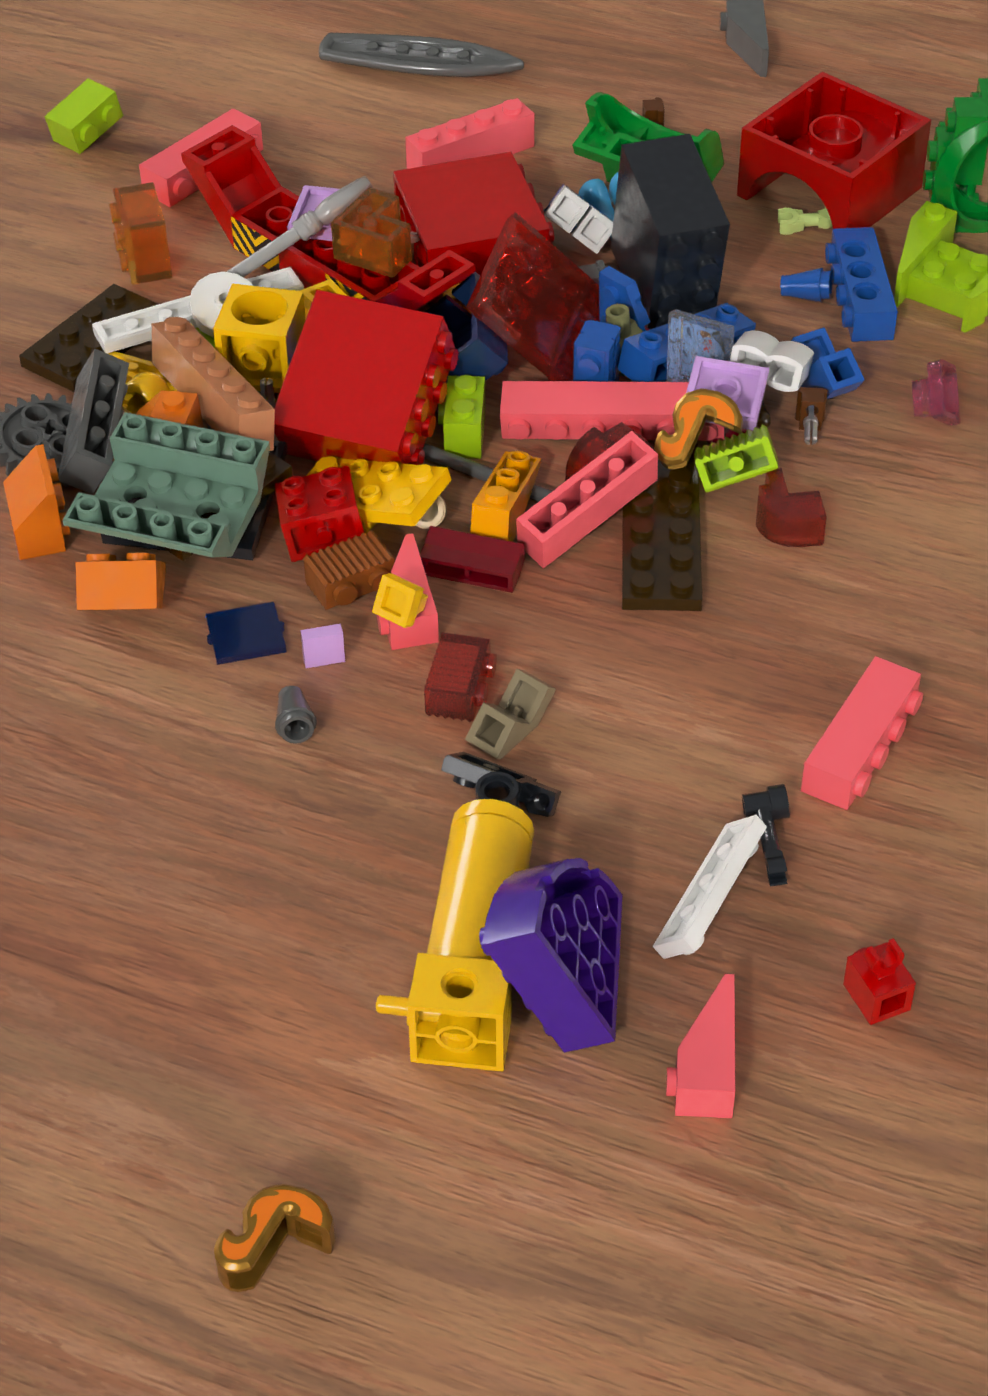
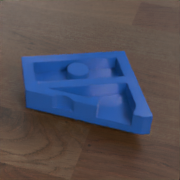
M607 266L599 272L600 322L606 323L605 312L608 307L613 304H624L629 308L630 318L636 321V324L643 332L646 331L644 326L650 323L646 309L642 305L636 281L611 266Z

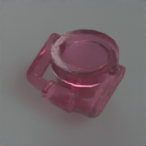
M943 359L931 361L927 364L928 377L912 380L914 417H933L935 420L947 425L960 424L956 366Z

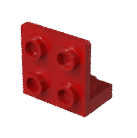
M349 466L329 467L319 473L303 477L293 476L275 484L280 525L291 562L303 560L306 554L311 556L313 552L318 553L320 549L325 550L327 546L339 545L341 541L346 542L348 538L353 539L356 535L360 537L362 533H365L356 502Z

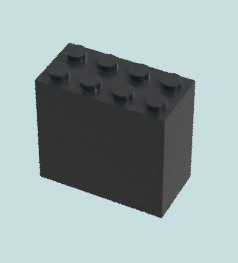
M691 134L622 144L611 249L620 272L636 281L642 305L646 309L650 323L646 325L647 328L653 329L673 322L675 317L685 318L716 307L730 223Z

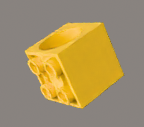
M232 284L213 327L215 349L257 391H261V379L266 378L267 384L268 378H271L273 380L274 393H280L305 323L303 291Z

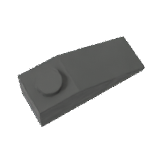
M726 0V12H720L719 20L720 31H725L726 44L760 77H767L769 45L763 0Z

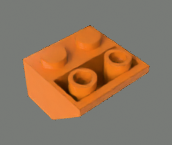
M43 444L36 445L3 481L20 560L65 552L63 536L70 535V528L63 525V518L66 512L59 513V510H64L65 506L61 483L53 484V482L59 481L55 459H47Z
M126 553V561H116V555L86 554V562H75L77 610L162 609L166 562L156 560V554Z

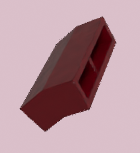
M430 526L420 552V557L426 576L513 593L520 577L526 553L522 543Z

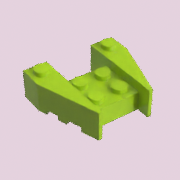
M926 201L911 217L897 272L894 294L895 304L898 308L908 298L963 319L961 331L966 333L983 324L985 317L988 316V255L978 254L954 244L953 238L958 212L946 208L942 204Z

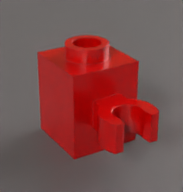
M894 938L875 947L861 948L853 955L847 957L843 985L870 1025L911 1010L916 982L902 963L904 952Z

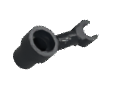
M785 785L767 786L766 791L742 794L744 817L757 814L767 826L760 841L770 887L788 884L785 874L787 871L786 862L780 849L774 820L790 818Z

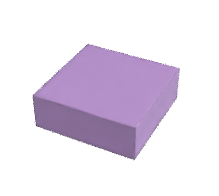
M341 623L300 630L305 668L345 662L344 637Z

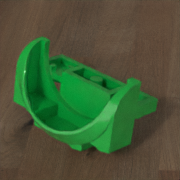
M978 78L976 92H971L970 97H954L953 108H946L945 121H939L938 127L935 129L934 141L929 140L927 145V161L931 162L930 170H924L923 190L929 191L930 202L942 204L944 207L958 212L954 233L988 232V203L979 201V193H975L976 185H982L988 149V78Z
M597 92L585 103L589 123L572 146L574 154L601 163L606 181L610 182L612 177L619 172L622 144L684 135V133L659 125L632 111L613 96ZM706 128L699 136L692 135L691 137L712 182L725 163L719 134Z

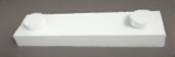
M757 814L727 823L653 945V948L663 959L681 954L690 955L703 944L706 930L744 865L758 850V841L767 826Z

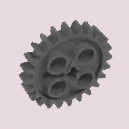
M50 393L46 394L45 400H39L35 394H31V402H26L19 397L17 398V407L8 403L5 404V411L0 412V467L6 466L7 476L10 475L36 445L41 444L44 445L47 459H55L59 474L72 403H66L65 395H62L56 401L52 399ZM61 482L65 487H69L68 484Z

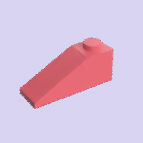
M406 534L391 573L424 588L423 593L428 595L424 611L416 615L414 625L411 627L403 628L377 615L380 635L388 636L391 650L439 642L438 613L414 534Z
M725 974L679 1045L676 1068L667 1067L666 1096L675 1097V1116L732 1118L735 1098L734 974Z

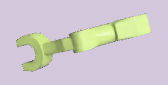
M786 207L778 209L777 220L780 223V234L790 235L804 231V227L818 226V228L823 229L832 227L826 207L818 210L817 213H803V210Z

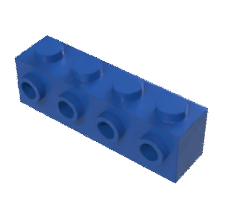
M728 303L683 318L688 320V322H698L699 326L703 325L705 327L709 325L716 328L719 340L717 335L711 337L719 347L721 344L724 361H730L733 345L743 333L755 330L756 328L755 322L739 312L735 306ZM673 322L625 338L621 347L617 370L633 382H674L669 379L670 366L673 363L670 359L671 342H674L671 340V333L673 332L671 331V326Z

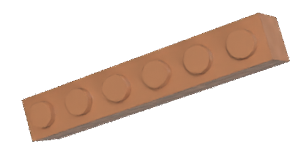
M169 317L164 322L151 323L152 364L177 391L198 393L202 418L211 428L216 431L269 441V451H273L275 409L186 318Z

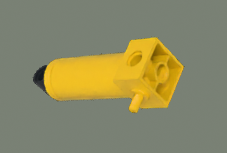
M490 772L478 779L475 785L476 800L463 804L454 812L427 953L417 954L409 998L379 995L377 997V1013L407 1016L410 1061L414 1063L504 1071L512 1020V984L505 981L501 969L491 956H487L483 952L479 940V932L481 928L485 927L492 899L502 882L515 872L529 868L534 827L532 820L519 808V787L516 779L508 773Z

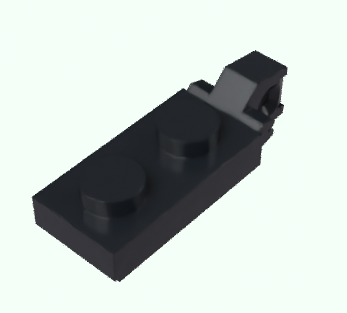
M466 752L445 756L441 771L454 775L453 781L455 783L470 788H475L478 779L484 774L490 772L508 773L518 782L519 802H524L528 813L545 817L553 816L561 795V791L538 783L535 778Z

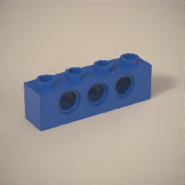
M874 227L833 229L831 243H826L825 259L827 264H831L833 285H837L836 302L837 306H842L841 318L843 328H848L851 342L894 340L898 311Z

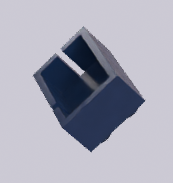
M474 272L452 290V295L471 310V314L447 294L426 310L425 313L444 316L448 330L452 333L454 346L458 349L456 368L454 371H449L448 376L485 377L486 381L490 377L500 374L508 364L505 296Z

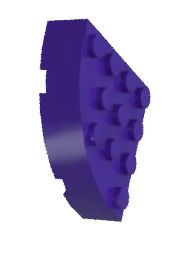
M581 858L565 859L517 871L506 878L494 894L486 917L485 927L481 928L479 932V940L483 952L487 956H491L501 969L505 981L514 986L522 997L525 1007L533 1011L542 1023L545 1033L553 1037L564 1053L615 1042L623 894L599 868L590 870L588 868V861Z

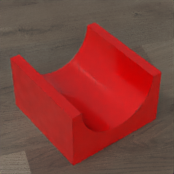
M822 71L742 127L737 196L749 200L784 173H788L801 179L816 192L829 213L833 229L871 227L922 188L931 119Z

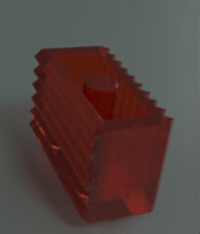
M441 633L434 661H432V667H430V673L424 688L425 713L428 716L434 714L437 718L443 716L445 719L450 717L453 720L456 718L461 721L466 719L469 722L474 720L477 707H481L483 703L487 702L488 683H485L486 677L493 678L496 670L497 654L491 653L490 639Z

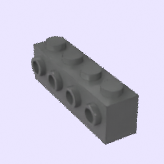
M94 349L77 376L58 474L59 481L90 494L95 492L113 464L110 437L123 416L124 411L121 407L128 389L126 378L129 363L98 349Z

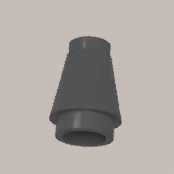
M286 686L278 694L275 729L285 741L295 744L302 743L312 736L317 720L302 690L297 686Z

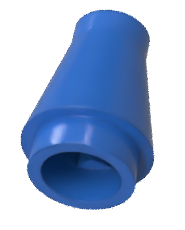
M818 268L792 275H782L780 284L781 296H790L820 303L823 302V299H831L833 288L832 272L823 271V268Z

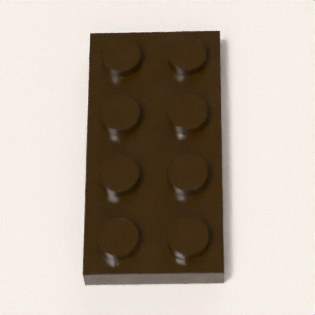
M113 284L19 355L21 367L74 392L77 376L94 349L104 352L93 333L92 324L155 306L158 303ZM133 346L117 350L115 352L124 354Z

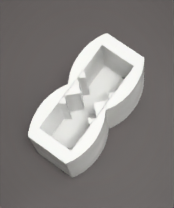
M752 330L744 332L733 345L730 362L769 368L767 385L776 390L794 392L798 391L809 376L814 351L799 342H779L768 333Z

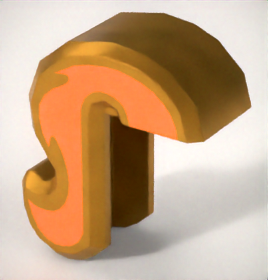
M701 388L687 392L676 403L672 414L675 433L668 435L665 430L660 431L657 435L654 449L658 453L659 462L665 468L676 470L686 467L706 420L742 434L743 418L737 404L730 397L718 391Z
M288 1184L265 1187L248 1200L242 1212L243 1233L234 1235L230 1229H226L221 1232L214 1246L218 1277L223 1286L230 1291H247L256 1287L287 1235L293 1236L299 1242L321 1252L332 1254L335 1242L333 1218L327 1203L320 1196L306 1188Z

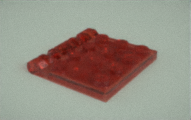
M515 212L506 220L466 308L501 337L505 343L509 344L528 360L532 366L541 371L548 381H573L574 342L578 335L581 334L585 321H600L599 285Z

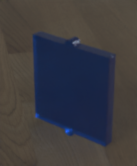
M274 602L205 614L210 633L207 635V642L213 646L217 665L287 652L282 633L285 630L284 622L279 621Z

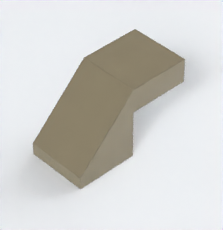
M516 669L499 705L482 704L465 740L496 759H502L538 726L556 688L525 670Z

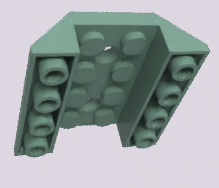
M125 412L110 437L114 456L113 464L95 495L78 492L63 518V525L212 558L232 557L261 500L270 450L269 441ZM136 497H142V498H143V499L137 500L135 503H129V502H128V501L131 500L132 498H136ZM205 513H216L210 516L208 519L201 518V516Z

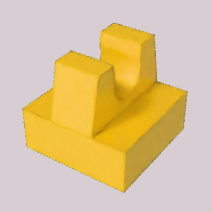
M393 573L384 574L381 578L372 613L403 628L411 627L414 625L416 615L424 611L428 595L423 593L424 588Z

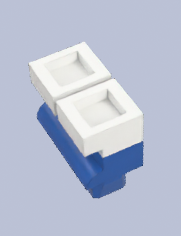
M562 184L544 209L546 217L569 234L571 232L573 237L596 254L612 234L613 220L565 184Z

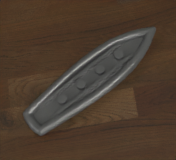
M328 33L319 45V58L321 60L411 74L472 77L503 74L524 68V62L521 59L508 53L476 43L453 39L389 34Z

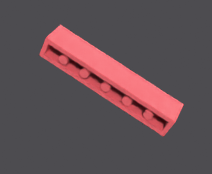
M503 381L500 405L502 439L620 440L633 431L642 440H656L658 433L662 430H665L668 435L675 433L672 414L676 403L686 394L689 382ZM705 422L698 438L699 441H713L715 438H722L724 440V427Z

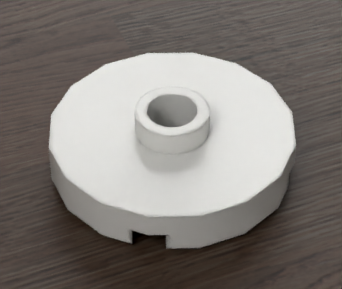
M224 271L211 273L200 279L191 291L189 302L190 314H192V318L195 320V324L200 331L213 338V327L223 306L220 301H225L231 285L253 286L249 280L238 274Z

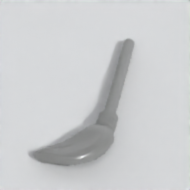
M363 176L325 198L314 211L309 210L308 213H304L300 218L293 221L292 225L294 227L226 272L245 277L300 239L308 241L311 236H315L316 233L322 230L323 225L336 222L373 189L369 179Z

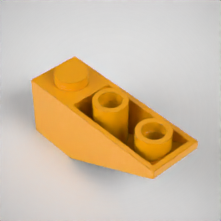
M523 451L504 452L472 503L471 534L513 542L517 535L516 519L525 513L542 458L530 456Z

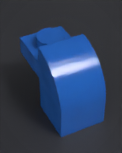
M825 327L792 338L791 341L804 344L814 351L809 376L801 387L827 389L828 400L856 390L865 381L851 349L847 348L836 352Z

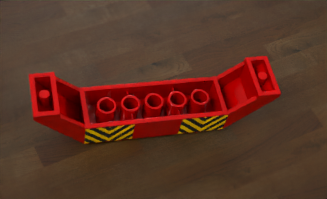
M231 125L181 153L184 165L235 250L249 257L287 231L288 223L299 196L280 185L258 150L253 136ZM361 232L356 244L316 239L303 241L300 239L262 265L271 272L291 267L304 285V289L332 279L347 296L411 310H418L475 272L474 263L451 250L419 267Z

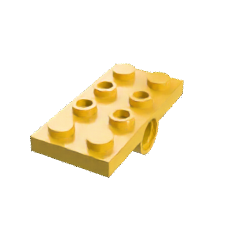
M332 456L322 457L307 474L319 473L329 467L349 466L365 534L376 523L415 526L452 480L448 467L367 461L365 459H343Z

